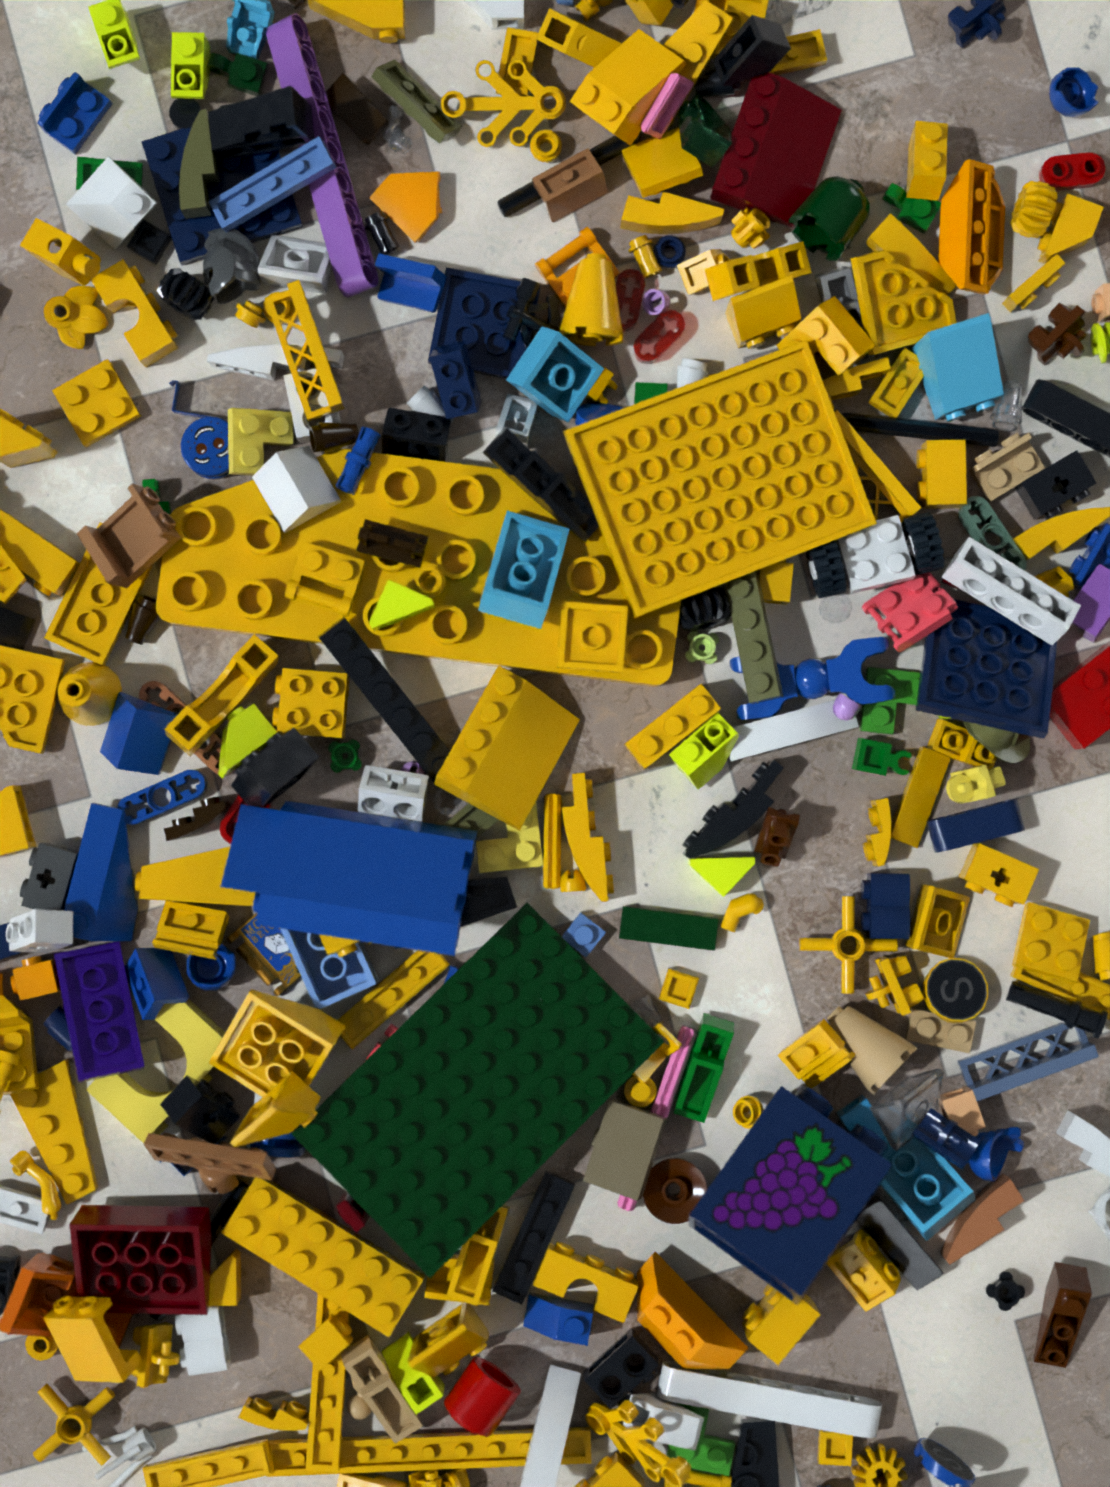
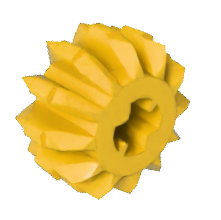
M1029 181L1022 187L1012 212L1011 227L1014 232L1028 238H1038L1045 234L1057 206L1056 200L1058 195L1054 187L1040 181Z
M879 1443L876 1452H873L872 1448L866 1445V1456L856 1454L855 1458L859 1465L852 1466L851 1468L852 1474L857 1476L853 1481L855 1487H903L900 1481L908 1479L907 1472L903 1470L906 1463L903 1458H897L898 1453L894 1448L886 1451L884 1445ZM882 1468L884 1475L877 1477L875 1471Z

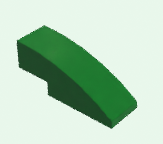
M703 1013L697 1037L684 1072L674 1107V1114L705 1122L724 1068V1060L734 1035V1022Z

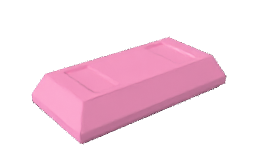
M677 73L670 74L640 124L642 132L657 139L662 138L694 82Z

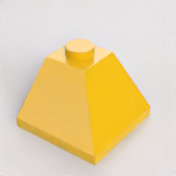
M291 1071L251 1106L230 1143L237 1147L291 1133L300 1124L303 1127L307 1126L317 1115L315 1107L321 1097L298 1075Z

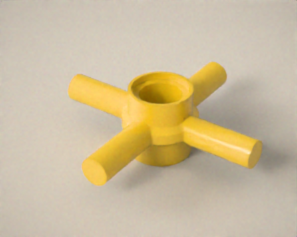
M842 896V928L837 930L832 938H799L800 951H832L834 956L842 961L841 993L854 994L855 961L861 958L865 951L897 952L898 949L897 939L864 938L863 934L855 929V896ZM846 936H853L856 941V947L850 953H843L840 948V943Z
M48 1383L37 1391L58 1416L56 1432L33 1452V1456L38 1462H42L63 1442L66 1444L81 1442L101 1466L111 1458L110 1454L90 1433L92 1417L115 1397V1393L111 1388L106 1387L86 1406L74 1405L68 1407ZM67 1419H76L81 1425V1430L71 1429Z

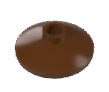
M670 1158L660 1161L651 1169L643 1194L645 1205L654 1217L665 1223L680 1224L689 1221V1214L707 1191L706 1180L702 1172L687 1160ZM673 1183L680 1186V1191L677 1194H671L668 1191V1187Z

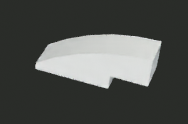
M1067 1110L1056 1133L1084 1149L1079 1157L1080 1161L1110 1177V1139L1096 1127Z

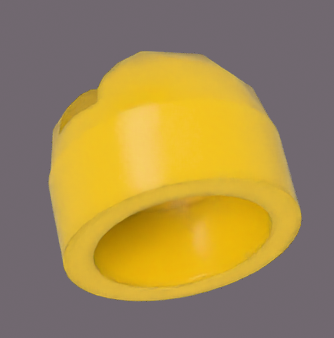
M575 869L574 878L572 879L570 870L563 873L560 880V892L586 891V881L580 871Z

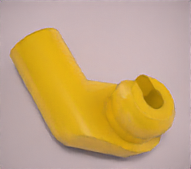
M749 893L732 899L729 902L720 927L735 933L742 916L751 913L759 914L763 910V900L757 897V895Z

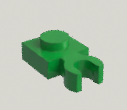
M858 738L852 769L886 776L887 768L889 767L895 774L907 775L909 770L900 768L898 761L901 757L911 758L912 754L904 750H896L891 753L892 744Z

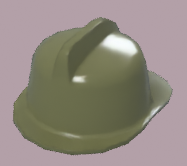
M964 721L968 733L1003 762L1019 763L1028 756L1030 751L1029 735Z

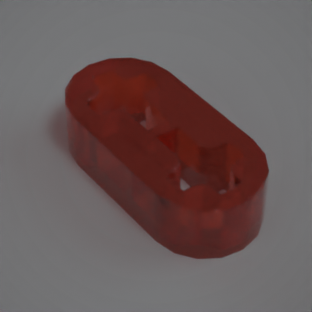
M635 269L622 271L616 281L620 313L622 312L623 304H629L628 314L633 316V319H627L626 324H622L623 332H628L636 326L645 288L643 275ZM629 278H634V282L636 285H639V288H633L631 298L625 297L626 286L621 283L627 282Z
M674 310L661 313L635 340L633 347L635 358L643 364L656 362L682 336L685 327L682 315ZM665 319L668 322L676 320L677 332L674 333L672 330H669L662 336L660 333L665 326L663 321ZM655 338L658 340L653 348L655 354H641L642 342L649 344Z

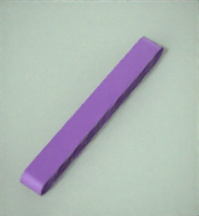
M293 13L266 28V36L281 88L291 85L311 105L314 137H321L337 167L310 183L309 188L337 286L345 297L350 298L376 287L379 279L309 31L301 16Z

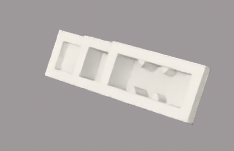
M281 344L240 347L208 354L207 362L213 368L273 381L277 369L290 371ZM289 345L299 351L303 347V345ZM308 347L306 354L312 356ZM324 348L330 367L342 369L344 362L342 350ZM292 353L294 362H296L298 355ZM303 358L297 371L309 370L310 364L313 362Z
M833 700L732 727L739 734V737L729 755L730 760L742 759L859 727L857 718L855 716L847 721L837 718L833 712L835 701Z
M554 1365L549 1366L520 1487H555L581 1373Z

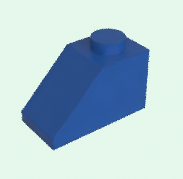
M529 1293L523 1326L554 1340L587 1346L593 1317V1304Z

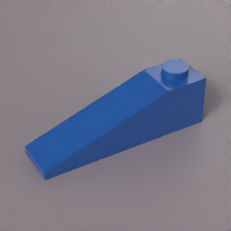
M91 803L64 910L73 911L74 938L88 941L133 940L138 914L137 898H135L133 869H131L128 850L130 846L125 810L122 808Z

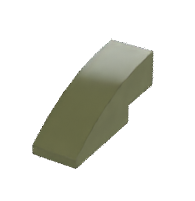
M207 109L199 111L191 127L180 168V210L186 219L211 216L207 184L220 182L217 154L212 151Z

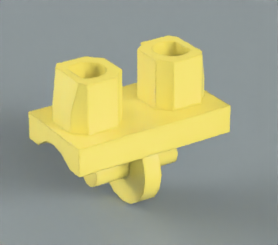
M985 764L950 773L951 778L947 782L946 791L952 801L962 804L996 796L994 789L1006 785L1000 766L987 769Z

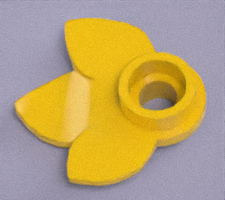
M72 287L63 297H53L44 306L43 313L46 322L57 329L60 340L68 347L83 349L85 334L98 333L109 325L105 315L96 306H93L98 296V291L93 287ZM63 307L66 310V315L58 317L55 315L54 309Z

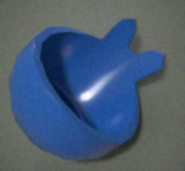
M1018 1127L1002 1128L996 1131L981 1132L974 1136L981 1141V1144L968 1161L973 1173L983 1180L996 1181L1002 1171L1008 1151L1021 1152L1024 1147V1142L1019 1138L1021 1136V1129Z

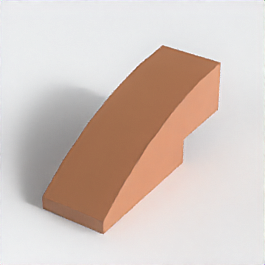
M1004 1173L975 1196L976 1200L964 1209L957 1218L940 1251L949 1265L1002 1232L1004 1228L997 1218L1024 1202L1023 1197L1012 1180Z

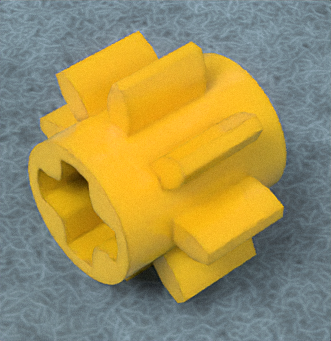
M747 207L731 219V222L735 225L731 230V235L735 242L743 248L751 246L755 249L770 238L769 233L766 232L770 227V221L757 208L751 211Z

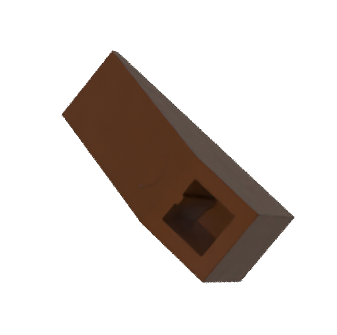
M1054 1262L1045 1290L1033 1358L1034 1362L1066 1368L1092 1296L1086 1267Z

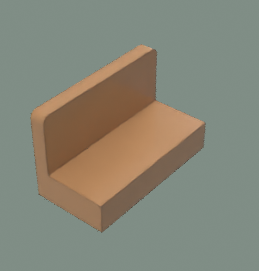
M588 148L532 178L533 185L544 201L552 222L563 218L608 192L603 170Z

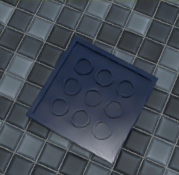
M191 127L141 141L181 265L204 259L207 253L204 245L209 236L208 232L221 228L212 208L211 216L186 219L180 210V168ZM279 150L229 159H222L217 155L220 182L207 184L209 200L214 199L281 159ZM293 194L234 229L245 235L252 243L271 238V235H280L302 228L303 225Z
M954 599L958 608L951 613L952 620L925 637L916 711L1044 739L1049 729L1057 641L1050 645L990 607Z

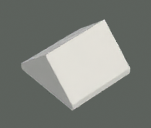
M271 235L259 263L258 274L266 285L288 288V283L300 280L304 291L327 295L332 265L325 243Z
M309 445L276 452L252 476L284 534L341 502Z

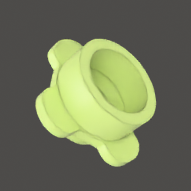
M691 631L687 636L689 650L685 653L686 659L689 662L700 660L705 661L707 664H713L717 659L715 649L716 644L719 642L718 636L715 633L707 635L699 634L698 631ZM701 644L705 646V650L703 651L699 649V646Z

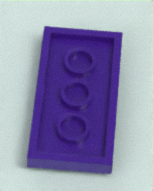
M120 941L54 953L78 1083L144 1069L145 1065Z

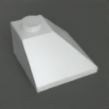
M108 156L66 205L116 250L158 202Z

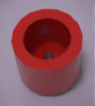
M473 1357L446 1396L444 1405L449 1411L450 1416L461 1427L473 1434L489 1437L492 1436L520 1395L521 1389L503 1370L483 1358Z

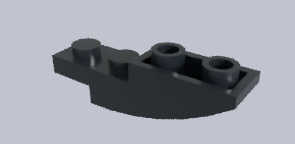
M770 760L768 764L763 761L751 776L755 779L748 790L742 787L732 800V803L736 805L733 809L724 803H721L719 807H716L714 804L710 807L702 818L706 824L699 833L693 830L682 845L686 849L682 854L689 859L706 854L725 845L751 827L767 811L768 807L774 803V800L768 797L765 792L784 767L775 760Z

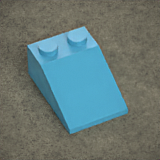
M507 510L478 611L541 629L549 607L570 529Z
M908 1117L885 1136L884 1141L889 1148L882 1157L892 1163V1166L880 1186L923 1238L928 1241L972 1204L976 1198L974 1191L944 1157L912 1136L917 1126Z

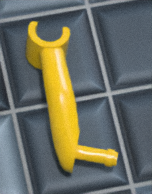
M23 1150L19 1151L10 1159V1163L14 1165L12 1167L13 1173L21 1176L26 1171L38 1181L41 1186L42 1211L44 1214L50 1215L51 1220H56L58 1218L57 1212L61 1209V1202L53 1177L34 1163L29 1153Z

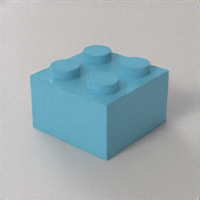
M542 326L506 381L551 416L569 422L604 368L560 332Z

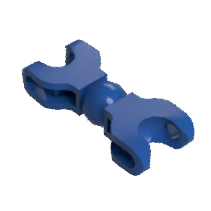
M873 637L852 640L844 647L842 653L837 658L826 660V663L819 659L811 658L801 661L796 667L794 665H781L777 662L784 697L756 704H742L736 710L737 719L751 720L773 717L789 699L799 698V695L806 699H818L828 693L829 690L830 693L842 692L851 700L861 705L894 699L896 693L892 686L871 685L864 680L861 674L862 664L868 657L887 651L889 647L888 638ZM740 656L732 658L729 661L730 668L734 672L743 673Z

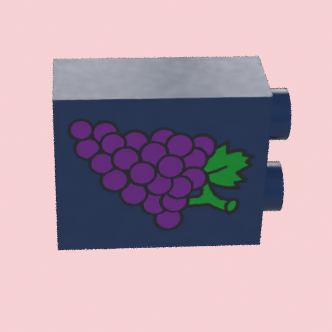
M803 1085L795 1095L782 1086L779 1088L689 1214V1226L797 1306L878 1190L892 1166V1163L882 1157L889 1147L881 1137L860 1124H855L850 1133L846 1132L828 1119V1116L833 1111V1106L820 1094Z

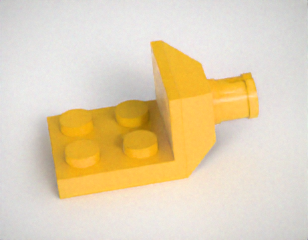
M0 973V1050L20 1056L18 1064L13 1065L3 1095L39 1089L33 1019L14 1002L5 997L2 984L3 974Z

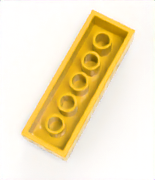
M255 1177L221 1232L387 1337H390L425 1276L272 1180Z

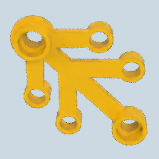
M518 59L509 63L508 74L512 79L520 80L534 96H519L495 71L494 65L490 61L482 60L476 65V75L479 79L487 81L502 97L465 98L460 92L449 91L441 99L443 113L451 118L460 117L465 111L503 110L488 127L482 128L478 132L477 139L483 147L494 145L497 135L520 110L534 111L521 127H515L510 131V142L518 147L527 143L530 133L544 118L555 119L564 112L566 107L564 93L554 86L543 87L527 71L526 64ZM515 63L523 66L524 71L520 76H514L511 72V67ZM482 64H488L491 67V74L487 77H483L479 73V68ZM548 96L556 99V106L553 109H547L544 106V99ZM452 98H457L460 101V108L457 111H451L448 107V102ZM516 130H521L525 134V139L522 143H516L513 140V133ZM484 131H490L493 134V140L489 144H485L481 140V134Z
M624 1400L614 1409L599 1403H593L588 1408L585 1419L589 1427L599 1435L607 1433L619 1450L621 1457L628 1464L633 1465L639 1460L645 1473L652 1481L659 1482L664 1477L671 1486L682 1487L690 1478L691 1466L686 1459L681 1456L669 1458L645 1441L646 1439L657 1441L664 1433V1428L657 1419L650 1417L641 1426L624 1427L619 1423L620 1421L630 1424L639 1415L636 1406L628 1400Z

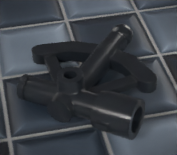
M522 278L520 285L516 289L517 302L515 306L511 305L507 311V317L510 320L503 338L515 342L520 330L527 349L531 340L526 327L538 332L543 326L559 332L560 315L555 295H548L546 302L533 305L532 303L536 298L540 284L531 279ZM547 309L548 321L545 322L531 315V313Z

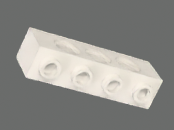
M968 537L957 550L942 575V578L1050 645H1053L1068 631L1081 607L1078 603L971 537Z

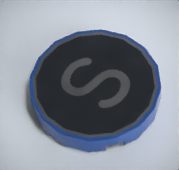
M919 1439L914 1447V1455L916 1457L920 1455L923 1457L921 1463L927 1471L948 1486L955 1487L956 1484L961 1485L960 1487H971L973 1485L975 1475L957 1455L931 1439Z

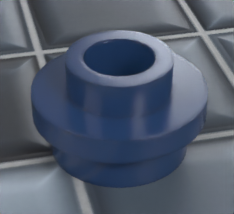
M668 235L657 241L654 247V254L659 265L665 268H675L683 262L686 248L681 239ZM666 248H672L676 254L669 258L664 255L663 251Z

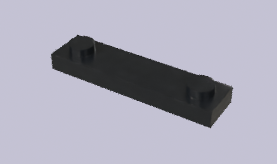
M545 1170L492 1292L521 1305L523 1304L572 1194L575 1183Z

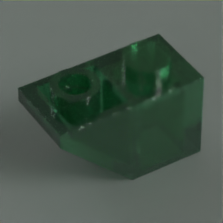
M696 93L691 101L687 100L683 103L678 112L681 147L713 168L732 144L730 127L699 93Z

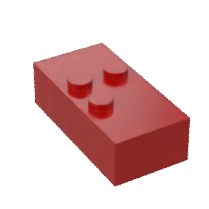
M1110 641L1053 685L1050 719L1075 750L1085 749L1110 729Z

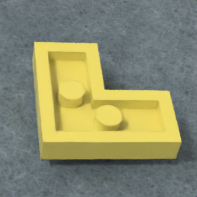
M244 408L228 409L229 474L253 476L264 465L263 444L290 446L293 444V419L291 412Z
M536 802L520 831L506 824L508 838L476 841L479 873L543 866Z

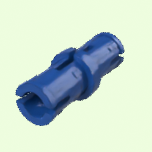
M361 427L355 445L351 452L346 454V464L335 485L338 489L355 495L365 469L368 470L370 468V458L381 437L378 432L367 427Z

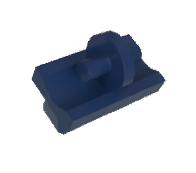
M971 0V5L974 8L970 12H967L962 6H956L949 12L948 24L955 31L956 43L962 49L976 37L981 41L986 36L992 40H997L1002 36L1000 24L1006 20L1004 16L1006 8L1003 0Z
M932 1108L929 1109L922 1122L912 1133L914 1138L960 1169L965 1167L981 1144L979 1139L959 1127L956 1121L947 1119Z

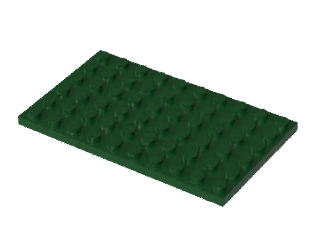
M527 902L316 1109L317 1115L307 1126L303 1127L300 1125L292 1135L417 1266L431 1278L665 1041Z

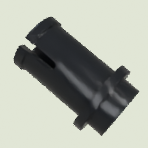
M379 211L365 218V230L370 231L380 254L386 255L391 253L389 249L395 251L399 248V244L396 242L387 224V216H383L382 212Z

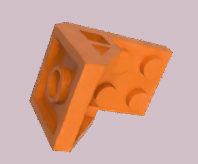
M37 1253L21 1268L1 1317L0 1331L11 1335L50 1337L52 1334L43 1318L53 1308L54 1303L64 1296L78 1297L74 1263L45 1253ZM104 1313L103 1315L118 1349L121 1346L134 1313Z

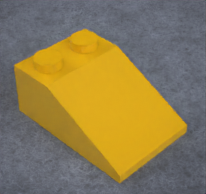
M638 29L586 75L569 102L631 146L642 130L641 122L670 74H680L687 62Z
M462 1303L414 1337L408 1364L412 1369L434 1378L442 1372L444 1375H448L460 1365V1359L467 1354H470L471 1357L475 1356L487 1346L486 1341L489 1338V1330L471 1304Z

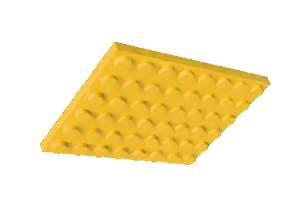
M807 340L563 432L634 617L641 616L877 524Z

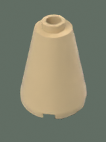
M838 1006L826 1019L833 1030L846 1043L844 1047L849 1052L853 1051L855 1054L849 1063L872 1095L917 1050L911 1042L850 1006H847L845 1009Z

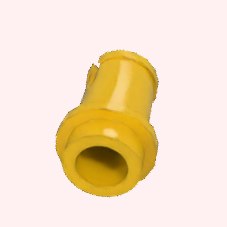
M647 235L630 241L629 245L631 248L628 250L629 253L634 254L643 279L652 277L662 271L651 247L653 241L652 239L648 240Z

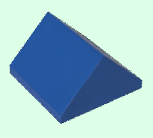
M119 692L100 753L117 769L160 775L171 743V739L166 736L164 729L178 714L126 693Z

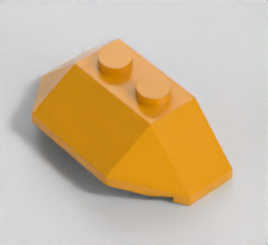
M968 159L965 160L941 199L938 263L959 289L985 295L989 293L990 287L995 283L1003 270L1005 204L1000 187L994 178L996 174L994 167Z
M656 1251L638 1270L637 1321L683 1369H730L749 1349Z

